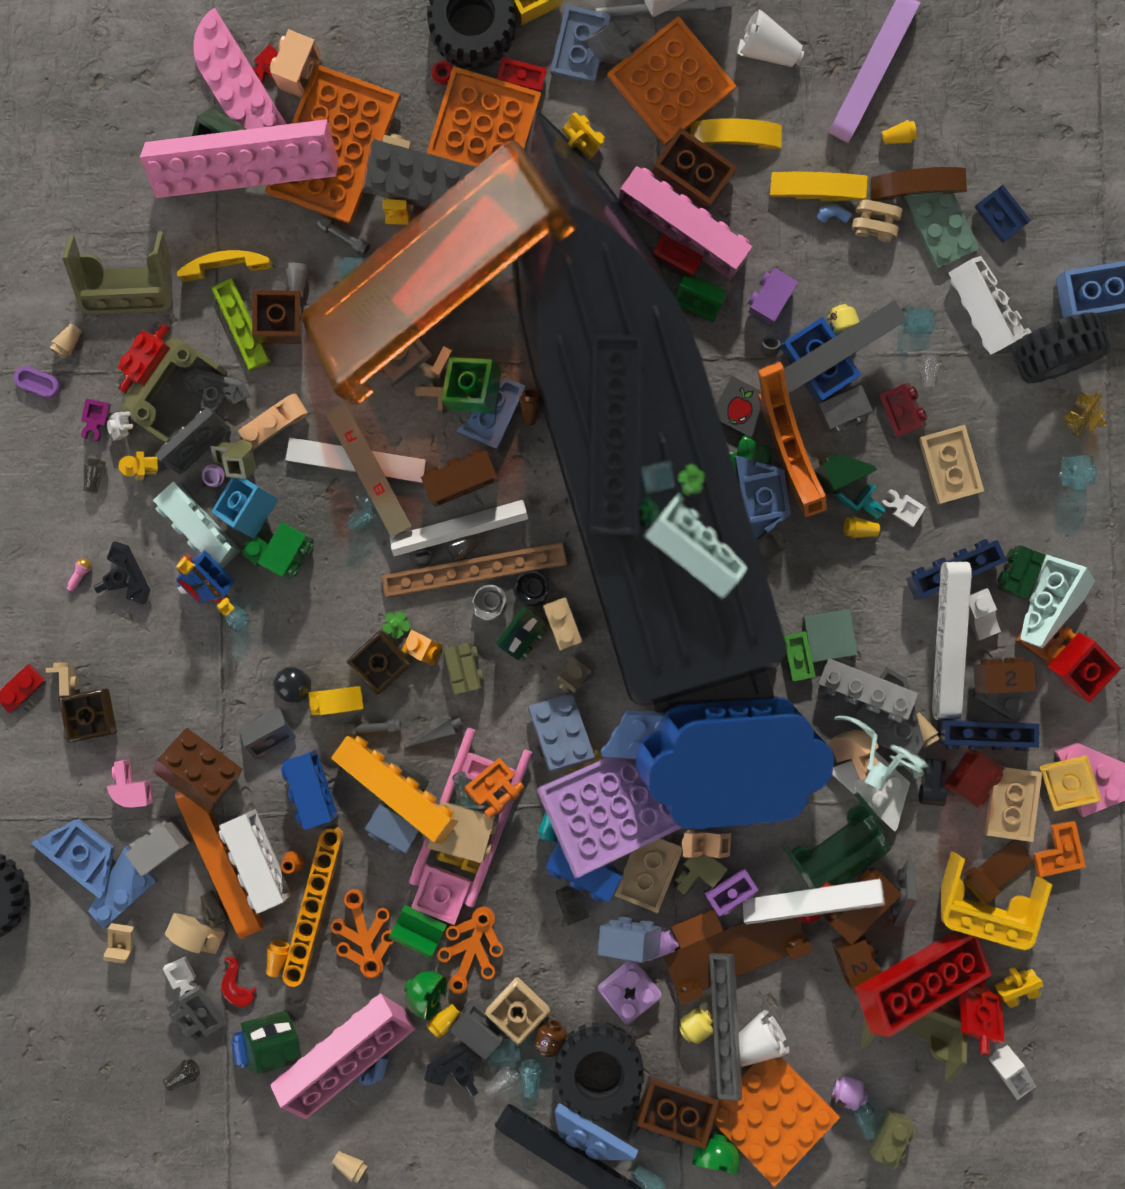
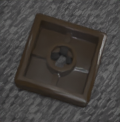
M378 631L346 661L376 695L381 694L412 665V662L383 631ZM376 657L384 658L383 668H376L374 666L376 664Z
M108 688L59 698L67 743L117 733ZM90 712L92 717L89 720V718L84 717V714Z

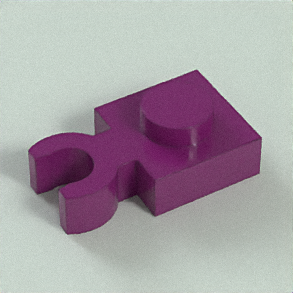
M86 398L81 421L87 423V426L81 432L82 438L88 439V434L93 431L95 434L94 440L97 442L101 440L102 434L99 428L100 426L107 427L111 404Z

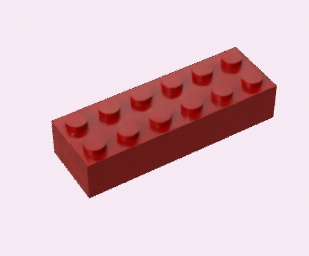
M953 931L860 984L855 989L870 1033L890 1037L990 977L991 972L979 937Z

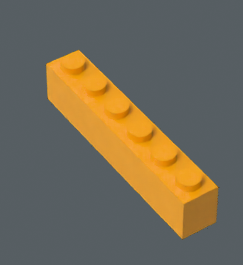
M346 736L331 759L431 841L443 844L459 821L453 816L455 812L444 804L442 807L435 802L437 798L426 790L422 792L418 788L420 784L411 777L406 779L401 775L402 770L393 763L390 765L384 761L386 757L375 749L371 751L367 747L369 743L359 736L356 738Z

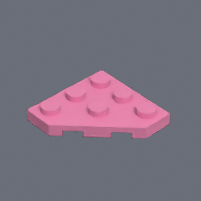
M1074 743L1054 751L1058 761L1084 755L1088 756L1102 800L1101 802L1078 806L1080 816L1085 817L1125 801V763L1079 743Z

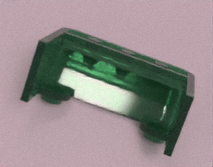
M858 792L854 796L859 805L852 807L848 811L846 817L848 824L815 848L810 850L807 846H798L790 852L785 844L781 846L787 858L809 889L821 888L826 882L833 886L844 885L891 850L892 843L880 818Z

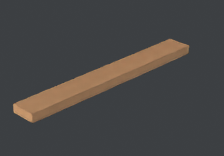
M561 542L381 576L385 598L522 574L527 571L566 566L567 559L564 543Z

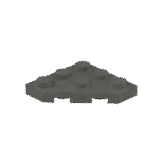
M888 667L884 669L880 676L881 679L909 689L907 678ZM863 704L855 719L860 720L875 731L877 743L895 754H898V752L890 749L891 745L903 748L915 756L918 755L924 744V739L914 706L908 721L902 720V723L889 719L888 713L880 711L879 714L867 710V705ZM852 723L850 726L855 730L864 731L861 727L854 723Z

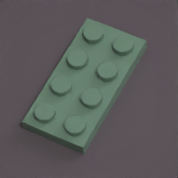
M943 192L901 196L936 270L980 249L954 193L943 194Z

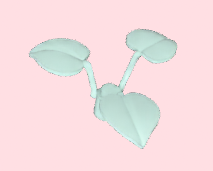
M836 716L834 720H846L858 725L872 738L870 759L867 766L870 772L864 781L865 783L882 791L891 772L897 766L905 767L913 776V779L922 777L925 774L921 768H928L929 765L907 750L891 745L890 749L898 752L897 756H888V758L893 760L890 765L886 767L877 762L876 766H874L877 743L875 731L853 717ZM901 758H908V759L911 760L915 765H913V764H911V763H909V762H907V761H905V760H903V759H901Z

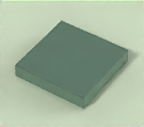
M850 609L803 617L813 662L858 655Z

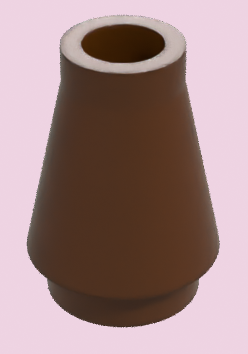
M526 389L522 391V395L519 397L522 423L531 426L536 422L542 397L539 391Z

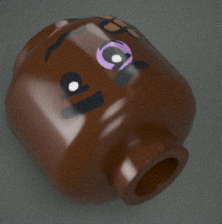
M551 1019L542 1022L538 1026L534 1046L542 1056L554 1057L566 1041L567 1031L557 1020Z

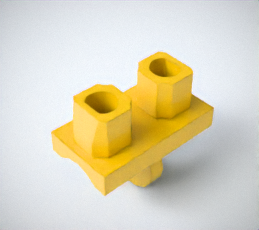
M577 112L571 114L570 119L561 129L570 139L568 145L571 148L577 146L589 160L595 156L605 140L601 132H594L590 127V121L585 115L579 116Z
M136 452L135 458L133 456H125L119 461V471L129 477L136 474V480H143L145 475H156L158 472L157 457H144V452Z
M1015 967L1009 968L1010 976L994 984L995 990L1009 1008L1019 1005L1020 996L1026 995L1028 999L1040 997V988L1044 987L1042 980L1037 977L1033 969L1018 972Z

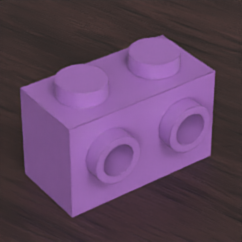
M776 268L772 270L771 274L766 272L759 283L763 286L759 294L754 292L747 303L751 306L748 313L772 326L798 281Z
M742 866L719 881L714 888L710 887L704 893L717 914L721 916L722 914L727 915L736 908L735 906L742 901L747 902L752 899L759 890Z

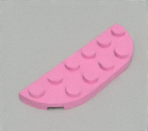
M213 8L205 15L196 30L193 49L196 64L220 105L232 120L246 129L286 125V121L254 72L218 11Z

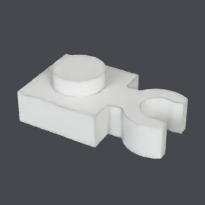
M117 412L108 418L107 429L109 434H112L113 441L122 440L129 435L128 430L133 428V424H129L128 421L130 412Z
M888 490L887 493L893 497V501L889 503L886 500H882L881 504L886 508L893 507L895 509L892 514L910 527H914L926 507L908 495H904L900 499L899 494L895 490Z
M186 956L164 966L163 971L172 988L180 987V997L186 994L187 990H192L198 986L196 983L191 982L195 980L196 975Z

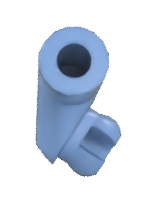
M838 204L824 205L819 209L817 219L825 223L829 217H836L847 223L852 213Z
M386 1056L381 1057L376 1062L375 1067L364 1071L359 1076V1082L362 1085L369 1086L381 1081L384 1078L389 1058Z

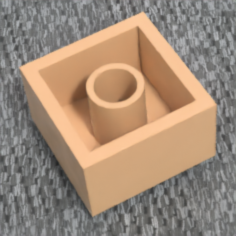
M289 29L286 36H282L279 43V53L277 57L272 59L270 64L271 74L280 90L302 98L315 64L319 65L322 59L315 40Z

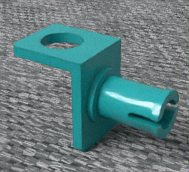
M867 484L853 502L841 492L833 491L831 494L850 511H859L862 507L875 520L882 516L880 512L884 513L886 509L871 497V494L877 488L873 484Z

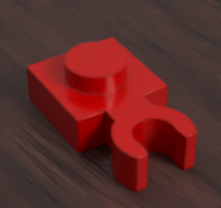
M270 44L254 59L255 64L258 66L253 67V70L258 75L262 84L266 75L271 79L273 78L270 64L272 59L277 57L279 53Z

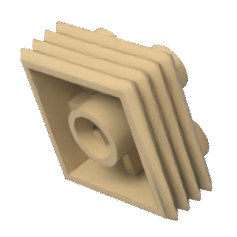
M516 977L488 1006L485 1015L515 1044L520 1045L550 1013V1007L521 979ZM513 1007H516V1008L521 1007V1008H522V1015L519 1014V1013H517L516 1015H514V1014H513V1012H514V1008H513Z

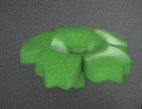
M692 464L687 466V471H683L679 475L678 481L684 483L682 485L683 493L686 495L700 493L703 489L701 484L704 482L703 471H699Z
M403 611L396 612L395 615L392 612L387 613L385 618L387 623L382 626L383 631L387 632V634L392 633L393 638L399 639L404 635L403 631L408 632L411 627L409 621L405 620L407 614Z

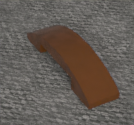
M918 168L871 177L872 201L896 199V196L943 192V194L967 192L966 168Z

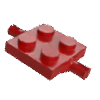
M162 323L155 335L142 330L135 337L133 345L122 356L117 367L125 375V379L118 389L127 394L133 383L145 386L170 349L163 341L170 330L168 326Z
M983 980L976 984L975 988L971 987L960 994L961 1033L975 1037L979 1041V1054L989 1056V1042L995 1044L1005 1043L1003 1008L1000 995L990 992L986 988V980Z

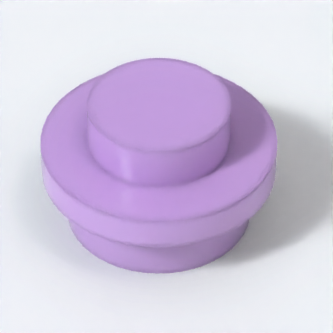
M210 464L204 468L202 479L206 485L218 487L225 481V472L221 466Z

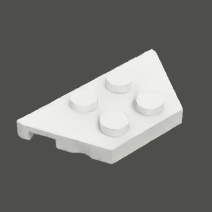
M875 751L877 761L888 767L890 764ZM852 759L833 766L832 775L893 831H896L910 782L894 769L882 791L865 783V780L860 781Z

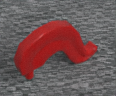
M228 956L224 959V961L229 963V967L222 980L221 991L223 997L231 1005L242 1008L251 1004L257 989L253 987L249 990L236 984L239 963L235 958Z

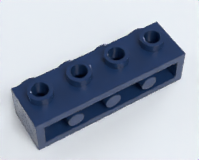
M987 539L981 540L974 544L975 548L967 551L966 548L954 552V557L949 560L943 557L931 562L933 567L926 570L924 567H920L911 571L912 576L905 579L914 599H922L939 591L943 562H969L971 577L1007 562L998 540L990 542Z
M938 720V737L940 738L938 743L945 744L947 749H959V745H968V749L983 750V746H991V750L1005 751L1006 747H1015V751H1029V747L1039 748L1040 724L1031 722Z

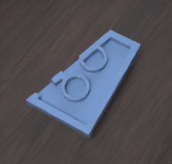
M505 377L499 384L494 414L473 412L470 415L471 417L456 432L499 451L519 408V397L527 387Z
M128 846L123 849L109 874L104 898L99 899L96 897L88 911L103 929L158 881L151 872L141 877L125 855L130 850Z

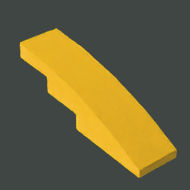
M772 172L770 196L772 198L795 197L797 200L820 199L821 202L867 200L869 177L866 175L828 172Z

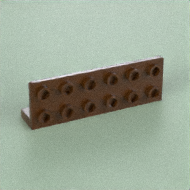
M789 918L754 924L742 922L682 949L678 948L675 952L664 955L663 958L680 1002L684 1005L703 997L702 990L711 987L709 954H734L735 977L783 957L789 956L791 960H794L814 951L803 932L797 918Z

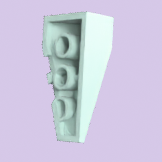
M1046 555L1033 588V593H1031L1029 599L1030 606L1028 613L1025 615L1020 637L1021 641L1041 649L1047 644L1085 600L1095 583V579L1087 567Z

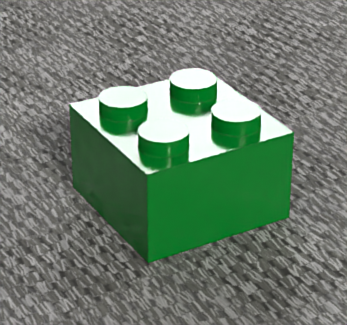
M449 357L441 402L451 411L494 414L502 369L493 359Z
M281 522L258 563L281 577L289 579L292 576L296 577L302 567L300 564L304 556L307 557L313 549L312 541L314 539L294 527Z

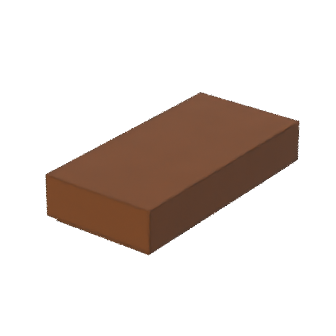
M714 908L671 925L680 949L723 932Z

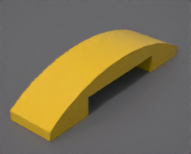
M708 119L695 121L690 126V134L708 147H713V144L758 145V148L781 149L782 125L751 119Z
M227 250L210 253L189 262L177 271V277L183 282L206 279L205 269L246 263L251 272L274 267L271 260L261 254L241 250Z

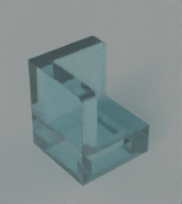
M671 461L641 468L646 494L670 489L675 486L671 471Z

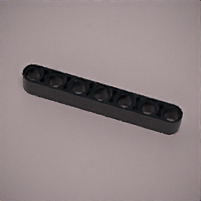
M507 1104L494 1125L500 1133L589 1189H642L637 1183L602 1161L588 1157L585 1151L580 1148L569 1146L563 1138L559 1137V1134L513 1105Z

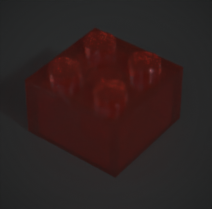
M968 749L944 785L948 791L964 802L979 807L980 804L983 805L990 796L988 792L993 785L996 786L1003 778L1002 772L1005 768L984 753Z

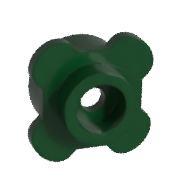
M645 498L643 503H639V519L642 526L646 527L649 522L657 521L659 516L657 504L651 502L649 498Z

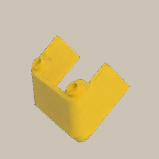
M951 851L941 884V919L943 923L952 930L1017 949L1028 950L1032 948L1037 939L1052 884L1036 876L1030 898L1025 896L1013 897L1009 901L1007 910L986 904L981 905L979 902L963 898L965 884L960 879L965 859L956 852Z

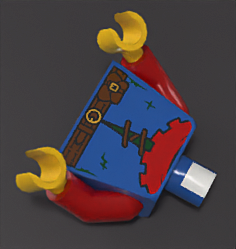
M205 550L194 559L189 554L182 555L179 563L176 565L180 573L176 578L180 593L189 594L197 602H218L219 604L216 607L224 616L231 613L235 607L230 603L227 592L235 580Z

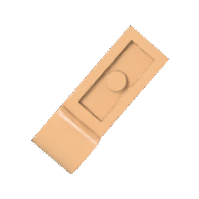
M291 394L239 429L238 432L243 440L252 444L254 450L290 424H295L304 419L309 413L297 394Z

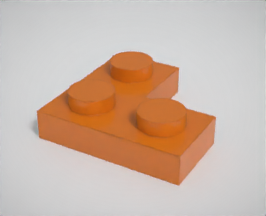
M1071 820L1050 825L1055 848L1032 853L1037 875L1045 877L1085 868L1086 865L1076 822Z

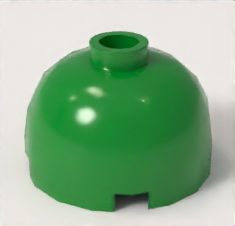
M423 971L413 979H409L404 988V992H406V1005L409 1010L421 1019L430 1020L441 1005L438 1002L440 994L445 995L447 977L438 972Z
M714 1134L713 1138H708L705 1149L696 1146L692 1165L739 1175V1151L734 1144L727 1142L728 1137Z

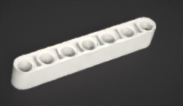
M943 562L941 566L932 712L936 720L960 719L962 716L971 588V566L969 562Z

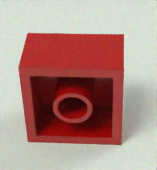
M1080 632L1047 666L1073 694L1089 704L1121 670L1119 665L1096 641Z

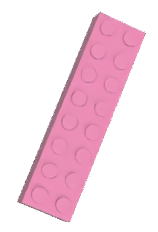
M327 119L145 142L140 155L155 198L336 176L339 163Z

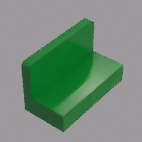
M685 275L675 298L681 308L714 322L728 291L693 275L690 278Z
M404 905L389 935V939L427 958H431L447 925Z

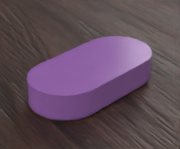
M23 366L17 369L14 374L15 384L19 388L41 397L52 399L58 396L61 391V384L57 378L34 368Z

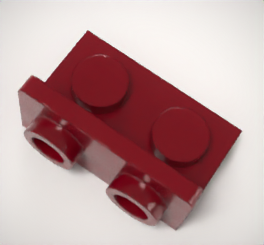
M905 383L879 395L896 437L927 426L925 422L928 420L924 408H920L916 399L919 398V395L914 386Z

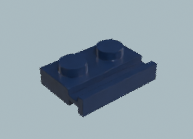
M1001 185L974 207L1002 243L1031 221L1004 185Z

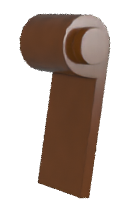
M1014 839L980 866L969 869L964 874L965 878L963 881L979 903L984 905L998 896L1000 893L999 887L1034 860L1021 843Z

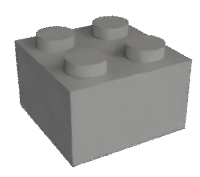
M176 819L169 823L167 820L158 823L148 831L150 835L146 834L129 845L131 849L125 855L141 877L155 870L192 842Z

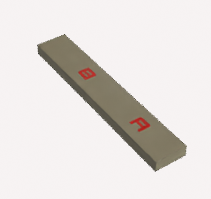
M345 404L326 414L390 536L393 538L410 529L412 525L348 405Z

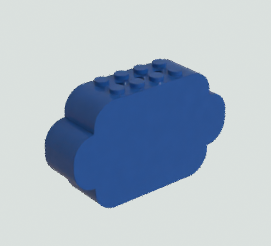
M782 697L676 705L664 715L660 731L645 737L639 744L636 752L637 772L651 796L657 802L665 805L673 820L679 826L704 830L708 827L727 828L730 825L749 826L753 823L772 824L775 821L790 820L803 811L807 804L809 793L820 790L828 783L832 776L834 755L831 748L813 730L811 724L789 700Z

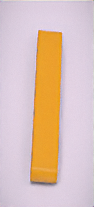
M337 826L326 828L319 837L283 971V981L290 987L300 985L308 973L344 838L343 831ZM327 832L336 834V843L328 842L326 838ZM321 855L330 857L331 864L329 866L321 863ZM317 877L322 878L325 882V887H316L314 879ZM310 900L318 903L319 909L317 911L309 908L308 902ZM302 924H310L313 932L305 933L302 929ZM297 946H302L306 949L307 953L305 956L298 955L296 952ZM290 970H298L300 978H293L290 975Z

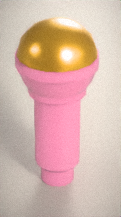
M81 558L76 561L75 572L67 587L69 591L73 592L83 575L91 570L92 565L88 559Z

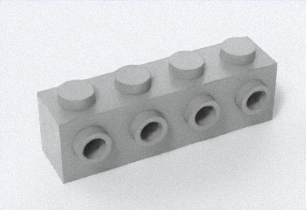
M830 658L818 683L820 687H823L822 692L835 696L838 693L845 696L844 701L854 705H857L858 702L867 705V710L879 714L880 711L888 713L889 719L902 723V720L908 721L918 697V693Z

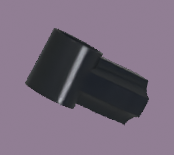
M925 759L924 762L929 766L928 768L924 767L923 783L920 784L918 793L919 803L945 806L947 800V788L944 785L946 761Z

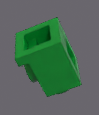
M257 534L254 539L250 537L244 543L243 547L245 549L241 553L254 565L262 566L258 561L269 543Z

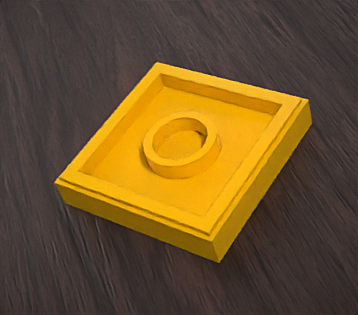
M1087 755L1040 766L1054 811L1101 802L1102 798Z

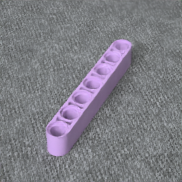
M917 0L895 1L828 132L829 134L849 143L921 2Z

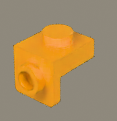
M411 630L401 651L422 662L434 665L440 657L443 645Z

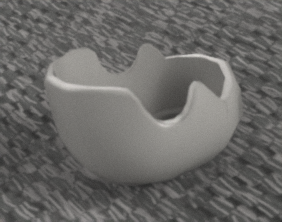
M485 585L478 589L472 600L475 615L484 621L496 620L501 617L507 609V598L504 591L495 585Z

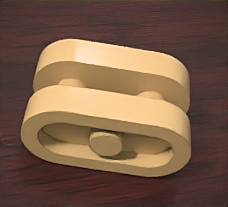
M872 200L857 201L855 211L861 215V218L853 219L852 230L855 231V235L860 237L875 236L882 242H891L892 239L897 238L899 227L894 225L893 221L901 220L902 208ZM873 217V218H877V219H882V220H884V222L877 221V220H872V219H870V218Z

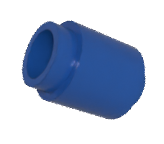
M242 1031L232 1035L231 1045L235 1065H240V1068H246L248 1065Z

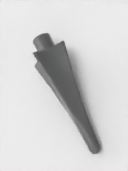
M460 717L455 720L449 718L421 737L405 744L404 748L409 749L427 741L455 734L458 732L457 729L464 726Z

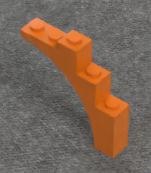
M781 362L766 366L758 370L761 394H758L760 410L770 427L772 444L782 462L786 482L806 518L827 510L826 495L812 468L795 421L786 385L784 367Z

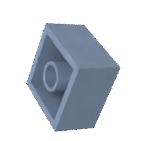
M384 801L378 805L365 830L369 831L368 835L377 841H381V839L389 843L388 847L397 853L402 851L406 853L419 833L417 828Z
M618 917V920H609V923L600 926L598 955L643 963L659 956L662 927L654 926L652 921L632 922V918Z

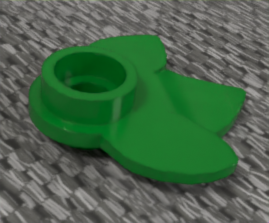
M747 436L741 438L737 452H730L734 468V456L765 464L771 458L768 445L757 447L754 440Z

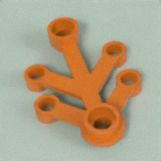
M351 889L346 893L344 903L353 911L358 933L347 927L342 919H335L331 923L330 929L334 934H341L361 946L364 956L352 950L351 945L346 941L338 944L336 952L339 956L347 957L359 964L361 973L365 977L376 978L383 971V955L389 945L394 943L393 940L387 941L385 939V934H390L392 930L384 931L381 936L382 942L375 953H373L371 943L383 923L389 919L390 910L386 907L379 908L374 922L369 930H367L361 906L364 901V895L358 889ZM352 894L358 895L359 900L357 902L351 900ZM385 911L387 913V917L384 919L379 916V912ZM340 923L342 925V929L336 930L334 928V924ZM340 946H346L348 948V952L342 953L340 951ZM374 962L376 964V968L373 970L368 967V963Z
M479 907L473 912L471 919L458 925H450L446 930V937L449 940H456L460 933L474 928L471 937L452 946L442 947L438 951V959L441 962H448L451 956L466 950L458 973L454 974L449 981V988L455 994H461L467 989L468 980L466 976L475 954L482 967V977L491 979L495 975V967L490 964L480 941L483 931L491 945L489 949L490 954L493 957H499L503 954V944L498 941L492 927L495 922V915L488 907ZM485 915L488 920L482 923L479 921V917ZM455 929L457 931V935L451 936L449 934V930ZM493 946H499L501 951L499 953L493 952ZM442 951H447L449 953V957L443 958L441 957L440 953ZM489 967L493 972L490 975H486L484 969ZM460 981L462 987L459 989L455 988L454 982Z

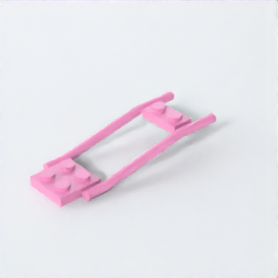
M467 728L442 793L441 801L449 803L460 774L473 780L494 762L476 754L468 753L476 730L472 728ZM524 749L516 771L510 768L515 774L509 780L512 786L517 782H522L532 756L531 751ZM513 800L504 806V810L498 816L494 836L491 835L488 842L491 845L488 858L483 857L474 882L471 879L432 864H426L431 849L427 848L429 838L425 837L409 879L410 884L419 886L411 908L455 925L463 903L474 907L513 806Z

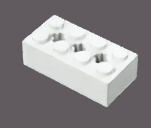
M256 809L220 825V838L224 844L227 843L230 850L228 853L229 859L233 865L237 866L240 873L238 874V880L242 887H246L249 894L247 900L251 909H255L258 914L283 903L292 893Z

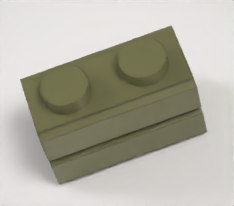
M471 643L443 649L454 695L482 688L481 683L485 682L482 669H477L476 660H479L477 647H472Z

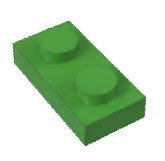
M806 631L785 635L787 644L786 657L791 681L816 677Z

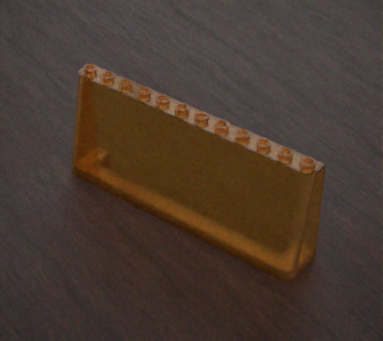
M517 141L503 143L499 149L484 159L474 170L466 174L462 180L447 190L444 195L429 205L425 211L395 234L382 247L377 249L364 262L359 264L345 278L341 279L333 288L324 293L315 303L304 310L301 320L331 387L337 396L356 407L373 393L371 387L364 382L548 231L557 241H560L578 227Z

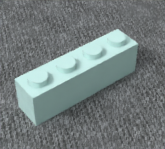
M173 481L153 500L158 505L155 509L164 518L168 516L172 520L171 526L180 535L184 533L189 539L187 541L188 545L197 552L199 550L202 552L205 550L222 568L241 552L240 548L179 483Z
M678 493L652 525L645 537L723 598L739 581L747 567L726 544L720 545L716 540V533L710 527L706 529L698 521L699 515L693 508L690 511L682 503L684 501L683 497Z

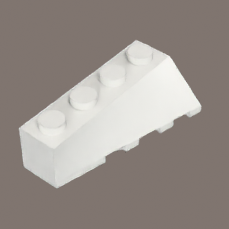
M981 256L970 259L949 272L951 284L958 291L961 303L968 310L972 318V325L978 330L982 338V344L989 351L990 355L1013 345L1018 339L1031 333L1029 328L1024 330L1019 320L1022 317L1018 311L1013 312L1009 307V297L1005 291L1003 292L995 286L997 279Z

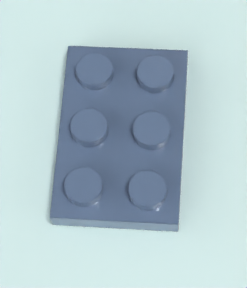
M566 5L550 74L595 85L601 60L593 54L585 40L598 29L609 24L611 15Z
M573 693L528 706L549 773L594 760L595 756Z

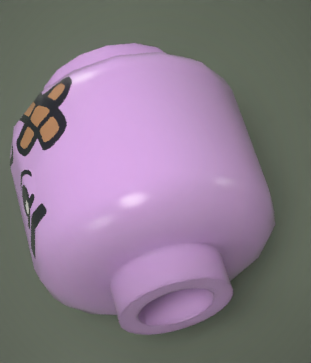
M842 1076L840 1080L836 1079L832 1098H835V1103L838 1106L857 1111L860 1105H866L868 1091L864 1090L865 1085L861 1080Z

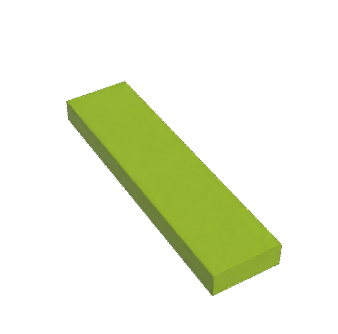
M233 278L211 287L248 370L251 372L271 363L264 345L255 344L252 337V319Z

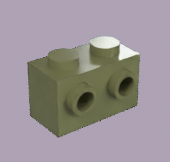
M887 1107L868 1149L873 1159L896 1169L898 1163H902L905 1157V1148L908 1141L911 1142L915 1135V1125L908 1116Z

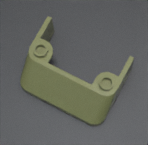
M158 231L154 250L147 258L148 267L103 269L100 259L96 256L80 254L74 235H69L62 258L78 306L83 312L87 314L161 312L170 308L172 302L171 260L163 231Z
M167 337L163 340L170 347L169 351L145 386L133 383L121 402L122 411L130 412L129 418L165 443L171 439L152 427L156 420L157 412L151 403L175 367L188 368L199 358L223 375L227 374V371L217 363L176 337Z
M950 1000L902 1029L929 1041V1051L932 1056L946 1063L945 1083L950 1084L967 1064V1035L961 1033L960 1003ZM864 1017L861 1049L866 1050L877 1034L870 1033Z

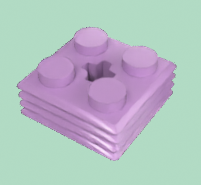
M628 960L598 985L600 994L625 1025H629L662 998L659 988L638 962ZM627 987L629 989L635 988L634 995H625V989Z

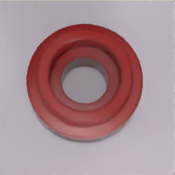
M446 61L437 62L431 71L433 80L437 84L447 85L453 66ZM441 71H446L447 75L445 77L439 76V73Z

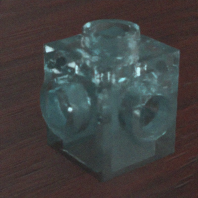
M1080 455L1061 458L1059 475L1062 486H1071L1072 490H1084L1086 485L1095 484L1097 470L1094 465V456Z

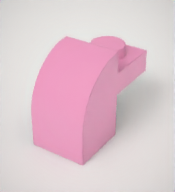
M130 759L114 762L112 777L113 780H116V784L107 786L110 797L123 807H140L152 804L151 780L132 782Z

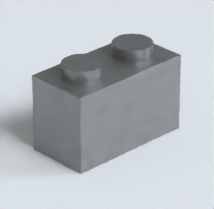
M862 385L821 402L815 407L825 431L833 430L834 433L847 428L846 423L854 420L855 424L868 419L867 414L873 411Z

